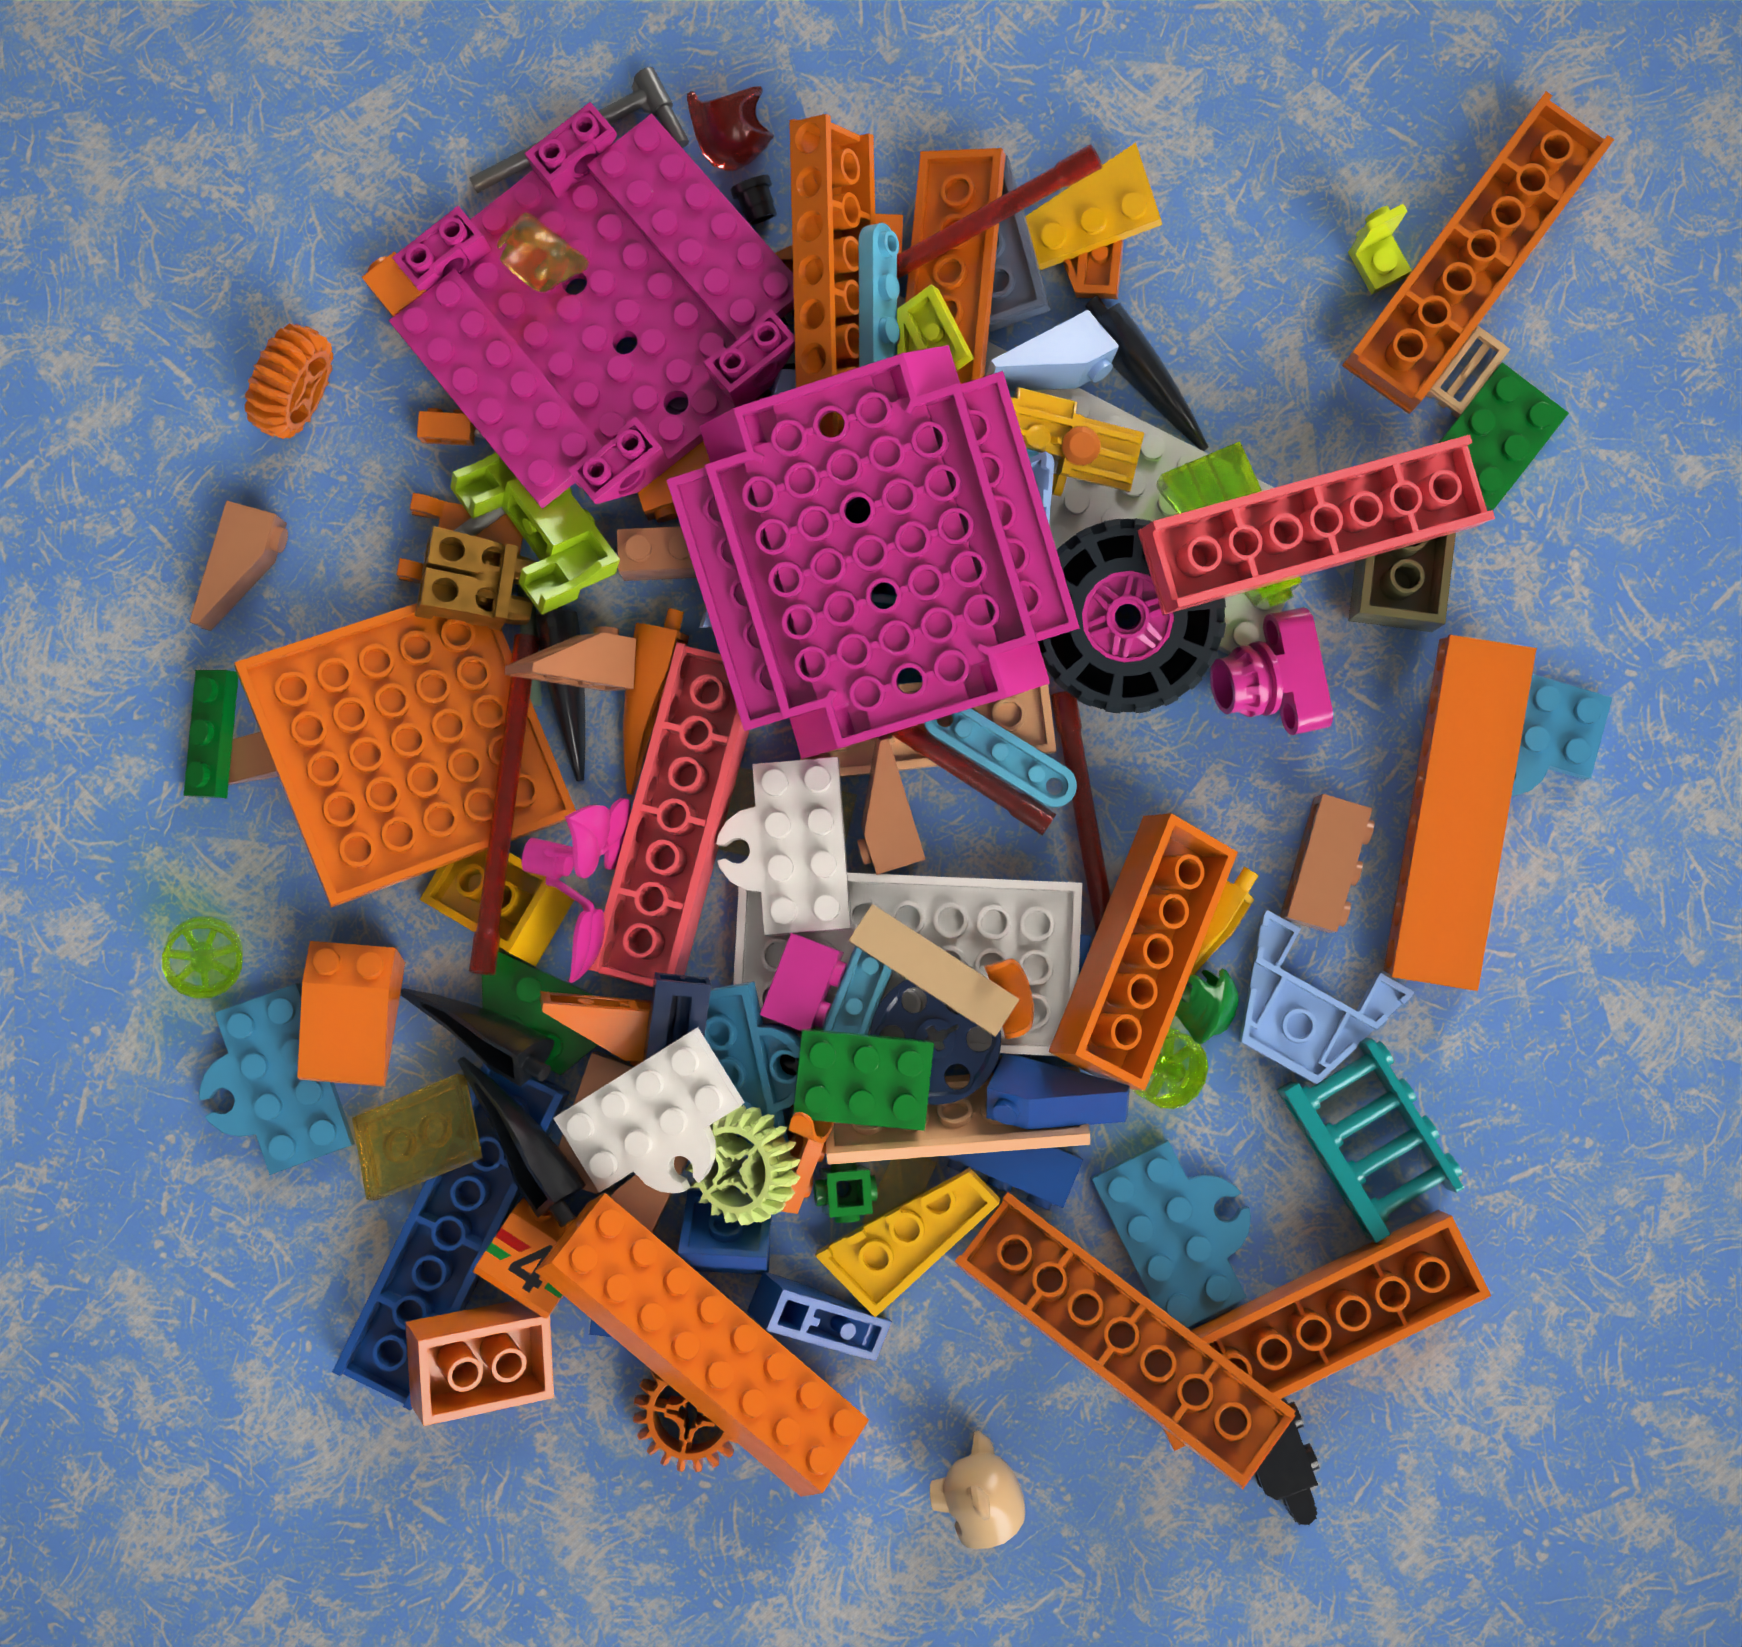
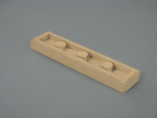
M873 904L848 940L857 948L994 1037L997 1036L1020 1000Z

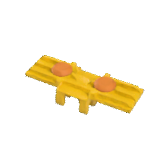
M1021 387L1016 388L1014 398L1011 397L1026 449L1041 453L1046 451L1058 462L1056 474H1053L1052 495L1061 497L1067 477L1126 492L1131 491L1144 432L1085 418L1084 415L1076 414V401Z

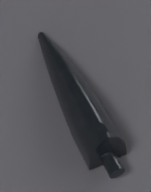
M1098 295L1092 298L1085 305V308L1091 312L1119 345L1111 363L1113 367L1195 446L1202 451L1209 448L1195 417L1173 378L1121 303H1117L1108 309Z
M561 606L543 615L541 613L535 615L540 651L580 635L576 611L563 610ZM547 682L556 721L576 781L584 780L585 688Z
M406 988L401 989L402 997L451 1032L471 1049L489 1069L521 1087L531 1077L544 1081L549 1076L551 1067L544 1062L548 1059L555 1042L553 1039L503 1015L466 1002Z
M464 1056L461 1057L457 1062L490 1121L518 1189L537 1218L550 1211L561 1228L576 1218L565 1200L584 1188L586 1184L562 1151L526 1110L492 1078Z

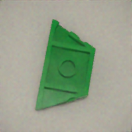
M488 945L483 946L481 950L482 1008L524 1024L553 1039L555 1042L548 1059L544 1062L551 1067V1071L559 1075L564 1074L578 1063L580 1059L599 1046L543 1013L539 1000L540 991L597 995Z

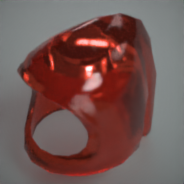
M761 86L750 87L708 101L699 100L694 91L687 93L688 108L696 139L703 155L713 167L725 171L738 170L755 160L774 138V134L759 122L756 115L757 102L763 93Z

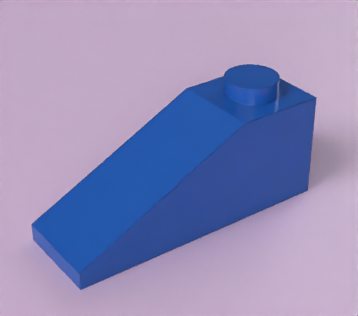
M1004 1053L987 1087L986 1118L1027 1130L1125 1122L1128 1117L1130 1085Z
M764 1271L747 1310L766 1331L875 1362L892 1323L886 1317L881 1315L874 1317L868 1310L818 1289Z

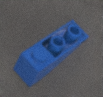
M1059 1147L944 1156L949 1158L948 1167L958 1172L971 1168L988 1175L986 1183L1004 1192L1010 1193L1012 1187L1027 1192L1029 1194L1026 1201L1050 1211L1052 1204L1061 1208L1064 1207L1083 1162L1080 1156Z

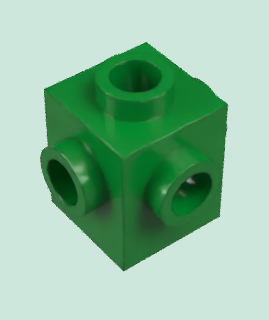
M856 1163L830 1164L831 1168L819 1169L820 1179L814 1180L813 1193L815 1205L822 1206L824 1214L829 1218L834 1217L835 1223L860 1221V1215L873 1214L872 1201H877V1182L875 1175H870V1169L863 1165H856ZM839 1181H847L849 1184V1190L843 1196L837 1195L836 1184Z

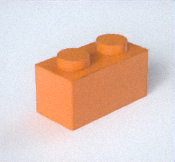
M427 408V411H419L417 437L422 443L474 446L476 427L461 409H454L453 413L443 412V410L438 408Z

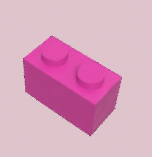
M791 933L760 1015L800 1031L801 1028L815 1029L816 1026L823 1028L832 1005L825 1002L831 985L839 987L847 967V963L841 961L844 952Z

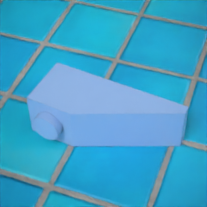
M1086 310L992 359L985 376L1003 371L1009 391H1015L1017 387L1029 390L1076 389L1091 380L1096 383L1110 373L1113 368L1111 363L1119 345L1091 312Z

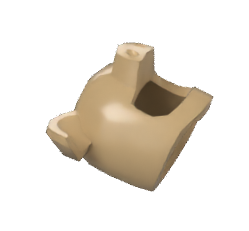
M979 1430L974 1431L971 1455L955 1461L948 1470L946 1477L931 1481L930 1502L933 1511L950 1513L956 1518L954 1526L964 1546L972 1549H987L1004 1544L1017 1534L1024 1523L1025 1502L1017 1477L1010 1466L1002 1458L995 1455L991 1439Z

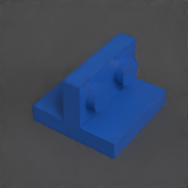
M687 1190L678 1256L693 1269L700 1272L762 1275L763 1271L769 1273L772 1215L771 1218L764 1222H753L750 1225L741 1226L739 1221L725 1223L723 1213L718 1216L711 1215L712 1204L710 1202L706 1204L699 1203L703 1194L701 1191Z

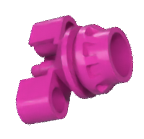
M1305 607L1267 614L1263 621V632L1266 642L1256 641L1248 644V646L1236 647L1227 657L1216 659L1211 666L1210 684L1212 694L1218 708L1225 714L1238 712L1247 717H1255L1259 715H1272L1279 710L1283 726L1290 735L1329 728L1332 724L1333 709L1315 622L1311 612Z

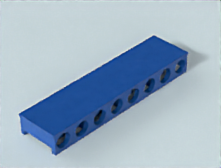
M483 1063L480 1070L514 1098L549 1136L556 1123L553 1118L560 1114L570 1091L546 1079L539 1081L534 1077H531L520 1087L492 1071ZM472 1088L332 1371L339 1376L344 1374L403 1403V1407L410 1411L413 1408L410 1402L405 1322L465 1310L480 1279V1276L472 1271L513 1211L521 1195L513 1180L505 1154L490 1121Z

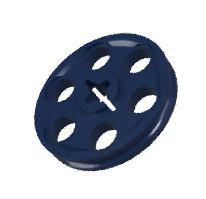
M905 980L895 986L879 1004L872 1020L870 1035L880 1036L883 1028L895 1025L902 1029L905 1038L925 1040L929 1036L926 1029L931 1026L935 1030L941 1031L958 1025L959 1027L947 1034L948 1037L943 1040L944 1049L938 1051L934 1046L928 1104H948L971 1095L986 1082L996 1066L1001 1048V1030L996 1037L992 1035V1043L988 1049L981 1052L974 1051L967 1044L966 1038L969 1030L977 1025L959 1013L951 1012L945 1004L924 990L922 991L927 997L925 1008L918 1013L907 1011L903 1007L902 996L907 989L919 987ZM961 1064L969 1070L970 1081L964 1088L953 1089L946 1083L945 1072L950 1065Z

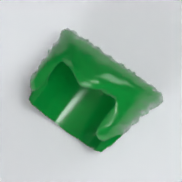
M1223 968L1219 971L1220 978L1209 970H1203L1201 973L1207 979L1206 982L1197 975H1191L1188 982L1193 987H1185L1175 1016L1188 1030L1196 1044H1203L1213 1035L1221 1034L1227 1030L1236 1015L1239 1003L1238 991L1231 976Z

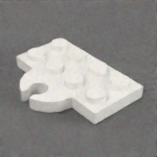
M829 757L752 764L755 807L738 811L728 819L718 834L716 845L727 847L736 840L746 841L749 845L750 853L748 858L742 863H732L727 859L717 860L719 868L731 883L745 891L761 893L765 936L851 929L839 758Z
M697 1027L553 1119L599 1193L632 1172L645 1185L659 1192L681 1193L690 1188L687 1178L679 1175L675 1170V1157L682 1156L687 1158L693 1167V1178L698 1183L701 1182L710 1172L716 1158V1140L710 1125L739 1108L745 1102Z

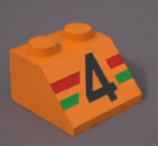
M523 1197L510 1213L472 1272L547 1320L564 1295L536 1273L535 1270L574 1220L561 1228L550 1211L537 1218Z

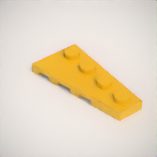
M1136 142L1025 216L1040 270L1162 225Z
M968 1168L818 1249L815 1257L876 1317L1000 1204V1197L971 1168Z

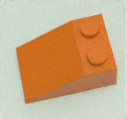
M309 941L302 980L297 1073L299 1080L386 1086L406 963L396 948Z

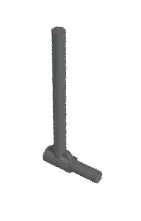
M653 67L644 68L634 76L633 93L598 110L608 123L611 124L642 108L645 113H652L654 116H657L662 126L682 148L689 144V140L672 110L673 103ZM537 143L471 176L469 179L476 192L479 193L531 166L524 153Z

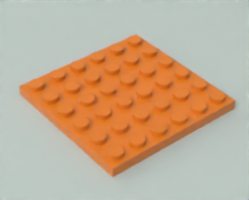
M417 603L234 662L235 670L331 908L566 821L565 816L576 811L522 678L505 675V666L514 663L515 660L502 629L495 630L488 628V626L472 625L460 620L433 616L432 619L416 617Z

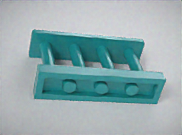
M1365 1038L1358 1044L1364 1056L1311 1088L1307 1085L1302 1088L1299 1083L1290 1081L1278 1088L1277 1092L1365 1237L1377 1243L1391 1235L1384 1223L1389 1220L1388 1215L1441 1182L1447 1190L1455 1193L1463 1190L1464 1186L1458 1178L1463 1175L1459 1164L1450 1153L1444 1154L1436 1142L1440 1135L1435 1125L1426 1115L1421 1117L1413 1102L1417 1100L1413 1089L1404 1078L1398 1080L1390 1065L1394 1063V1060L1389 1050L1381 1041L1376 1043L1372 1038ZM1374 1071L1387 1093L1336 1124L1332 1125L1329 1122L1324 1125L1316 1112L1317 1109L1321 1108L1320 1102ZM1394 1108H1397L1410 1130L1356 1163L1353 1160L1347 1162L1339 1149L1340 1146L1344 1145L1342 1140ZM1419 1145L1432 1167L1378 1200L1376 1197L1369 1199L1361 1186L1366 1183L1365 1177Z

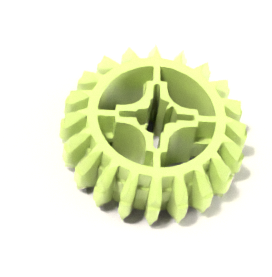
M741 1105L710 1125L716 1140V1158L707 1176L699 1183L694 1180L690 1188H700L703 1194L699 1203L706 1204L710 1202L712 1204L711 1215L718 1216L723 1213L725 1223L739 1221L742 1226L768 1220L772 1214L775 1215L786 1206L785 1202L790 1200L795 1194L791 1186L796 1184L801 1178L792 1170L801 1161V1159L792 1157L790 1154V1150L794 1148L796 1142H786L783 1135L787 1127L779 1126L775 1128V1115L766 1114L762 1116L760 1107L746 1109L745 1105ZM743 1137L747 1138L754 1145L749 1144ZM692 1164L688 1165L686 1171L693 1173Z

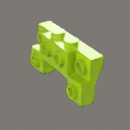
M496 452L476 463L453 471L450 488L471 518L474 519L502 507L540 561L522 568L519 584L541 615L577 600L581 589L616 574L620 558L597 529L591 513L583 509L575 499L570 487L542 509Z

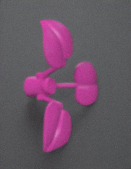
M626 798L616 800L610 809L606 806L595 804L585 806L565 816L572 836V846L530 838L523 850L522 869L525 872L546 876V885L556 887L583 907V911L579 914L574 929L571 973L567 981L570 983L581 978L597 959L603 944L605 919L602 909H594L593 902L560 881V878L562 876H569L573 867L577 877L585 879L591 876L598 865L599 857L603 854L604 867L609 870L616 869L631 814V802Z

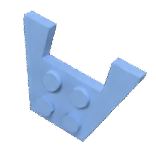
M1264 910L1260 919L1239 1042L1311 1083L1318 1084L1347 1058L1362 1040L1387 1021V1017L1400 1005L1405 1004L1413 996L1414 991L1382 973H1376L1358 1008L1354 1010L1281 969V965L1301 928L1269 910Z

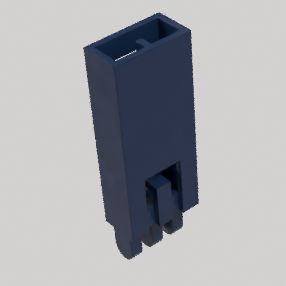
M655 972L643 1061L697 1027L702 1035L705 1036L711 983L708 977Z

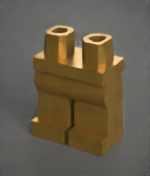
M433 526L427 539L422 569L423 576L420 581L415 616L427 619L437 616L460 620L472 625L488 626V628L501 630L505 623L527 625L531 617L533 602L529 598L511 595L513 584L520 585L519 578L522 568L538 561L518 555L519 546L507 543L504 546L492 540Z

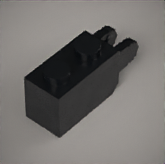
M1282 1398L1283 1402L1296 1411L1294 1413L1296 1416L1254 1475L1257 1484L1263 1488L1265 1495L1275 1500L1282 1499L1284 1505L1287 1506L1286 1510L1294 1518L1295 1522L1299 1525L1310 1526L1317 1519L1316 1515L1318 1514L1310 1488L1318 1485L1313 1471L1320 1469L1310 1443L1305 1445L1302 1443L1298 1429L1304 1427L1295 1402L1288 1403L1285 1398Z

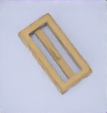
M1477 325L1426 396L1430 399L1432 397L1439 401L1438 405L1442 408L1448 407L1452 410L1451 414L1458 418L1510 351V348ZM1478 338L1483 344L1445 392L1440 388ZM1491 348L1497 353L1459 402L1453 398L1488 350Z

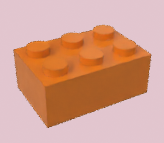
M514 1300L405 1322L410 1402L423 1426L554 1398L550 1316L546 1320L522 1303Z

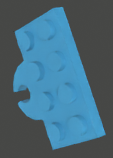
M1532 674L1511 797L1531 791L1543 781L1548 769L1583 780L1590 779L1613 697Z
M754 981L711 988L704 1038L745 1102L743 1105H745L746 1109L760 1107L762 1116L766 1114L775 1115V1128L786 1126L782 1109L788 1108L794 1103L796 1075L793 1076L785 1073L781 1067L780 1059L782 1054L798 1058L800 1037L794 1031L780 1024L763 1023ZM787 1129L783 1135L786 1142L789 1141ZM743 1137L749 1144L754 1145L747 1138Z
M298 983L215 1012L228 1054L212 1063L203 1075L199 1090V1100L213 1098L222 1088L229 1090L233 1094L234 1106L229 1112L213 1111L207 1114L205 1118L211 1125L225 1134L237 1137L256 1134L269 1175L355 1144L334 1082L299 1080L297 1078L302 987Z
M1168 1140L1090 1177L1153 1303L1187 1328L1247 1298L1228 1257L1241 1248L1249 1234L1250 1208L1248 1206L1238 1208L1236 1214L1229 1220L1218 1219L1214 1212L1215 1203L1220 1198L1226 1196L1235 1198L1242 1193L1234 1184L1220 1176L1199 1174L1187 1178Z

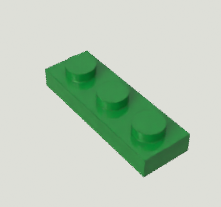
M195 670L184 796L227 798L238 688V675L235 671Z

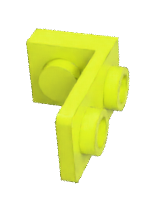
M1404 204L1391 210L1386 205L1369 214L1365 218L1366 224L1355 234L1357 238L1348 251L1371 295L1408 277L1412 272L1392 236L1408 212Z

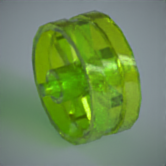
M211 916L193 917L181 922L169 933L163 948L162 970L168 983L179 993L192 998H212L226 992L237 981L242 970L243 945L237 932L225 921ZM210 929L206 941L199 943L191 930ZM217 932L222 933L232 943L216 949L212 945ZM183 934L193 952L171 949L175 940ZM236 952V962L233 970L214 959ZM170 958L191 960V963L179 974H176L171 967ZM212 968L226 976L224 980L209 985L208 971ZM195 971L201 973L202 985H195L184 981V979Z
M1170 1027L1163 1043V1051L1159 1054L1151 1076L1155 1075L1149 1088L1145 1091L1132 1089L1133 1092L1160 1108L1175 1109L1187 1105L1199 1095L1206 1083L1209 1068L1206 1052L1200 1044H1196L1191 1036ZM1175 1037L1184 1042L1185 1046L1173 1055ZM1189 1057L1188 1069H1185L1181 1062ZM1166 1081L1169 1094L1156 1097Z

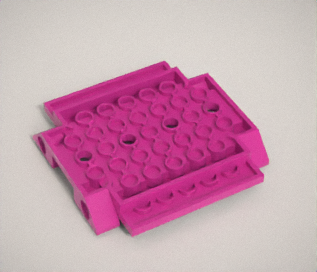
M589 102L524 153L533 170L471 219L468 218L459 206L455 207L392 257L419 291H427L388 321L542 509L574 483L586 492L595 505L640 492L703 441L700 425L733 408L751 403L769 389L795 349V335L781 321V318L794 309L793 273L652 113L614 142L617 136L615 129L594 105ZM523 222H537V227L532 234L527 236L517 234L518 227ZM580 278L587 281L586 287L581 293L573 295L566 292L567 285L572 280ZM632 337L637 340L636 348L628 354L616 352V346L623 338ZM684 397L689 400L688 407L684 412L676 415L667 412V405L672 399Z
M949 345L911 351L733 408L699 426L710 463L705 464L703 468L666 480L744 731L789 718L801 758L803 759L1050 684L1038 641L1080 629L1003 371L960 384ZM830 412L839 413L844 419V429L836 437H826L820 430L821 419ZM854 498H864L870 505V515L862 523H852L846 515L847 504ZM880 583H889L896 590V601L887 609L878 608L872 601V591ZM905 668H914L922 676V686L916 693H905L898 686V675Z

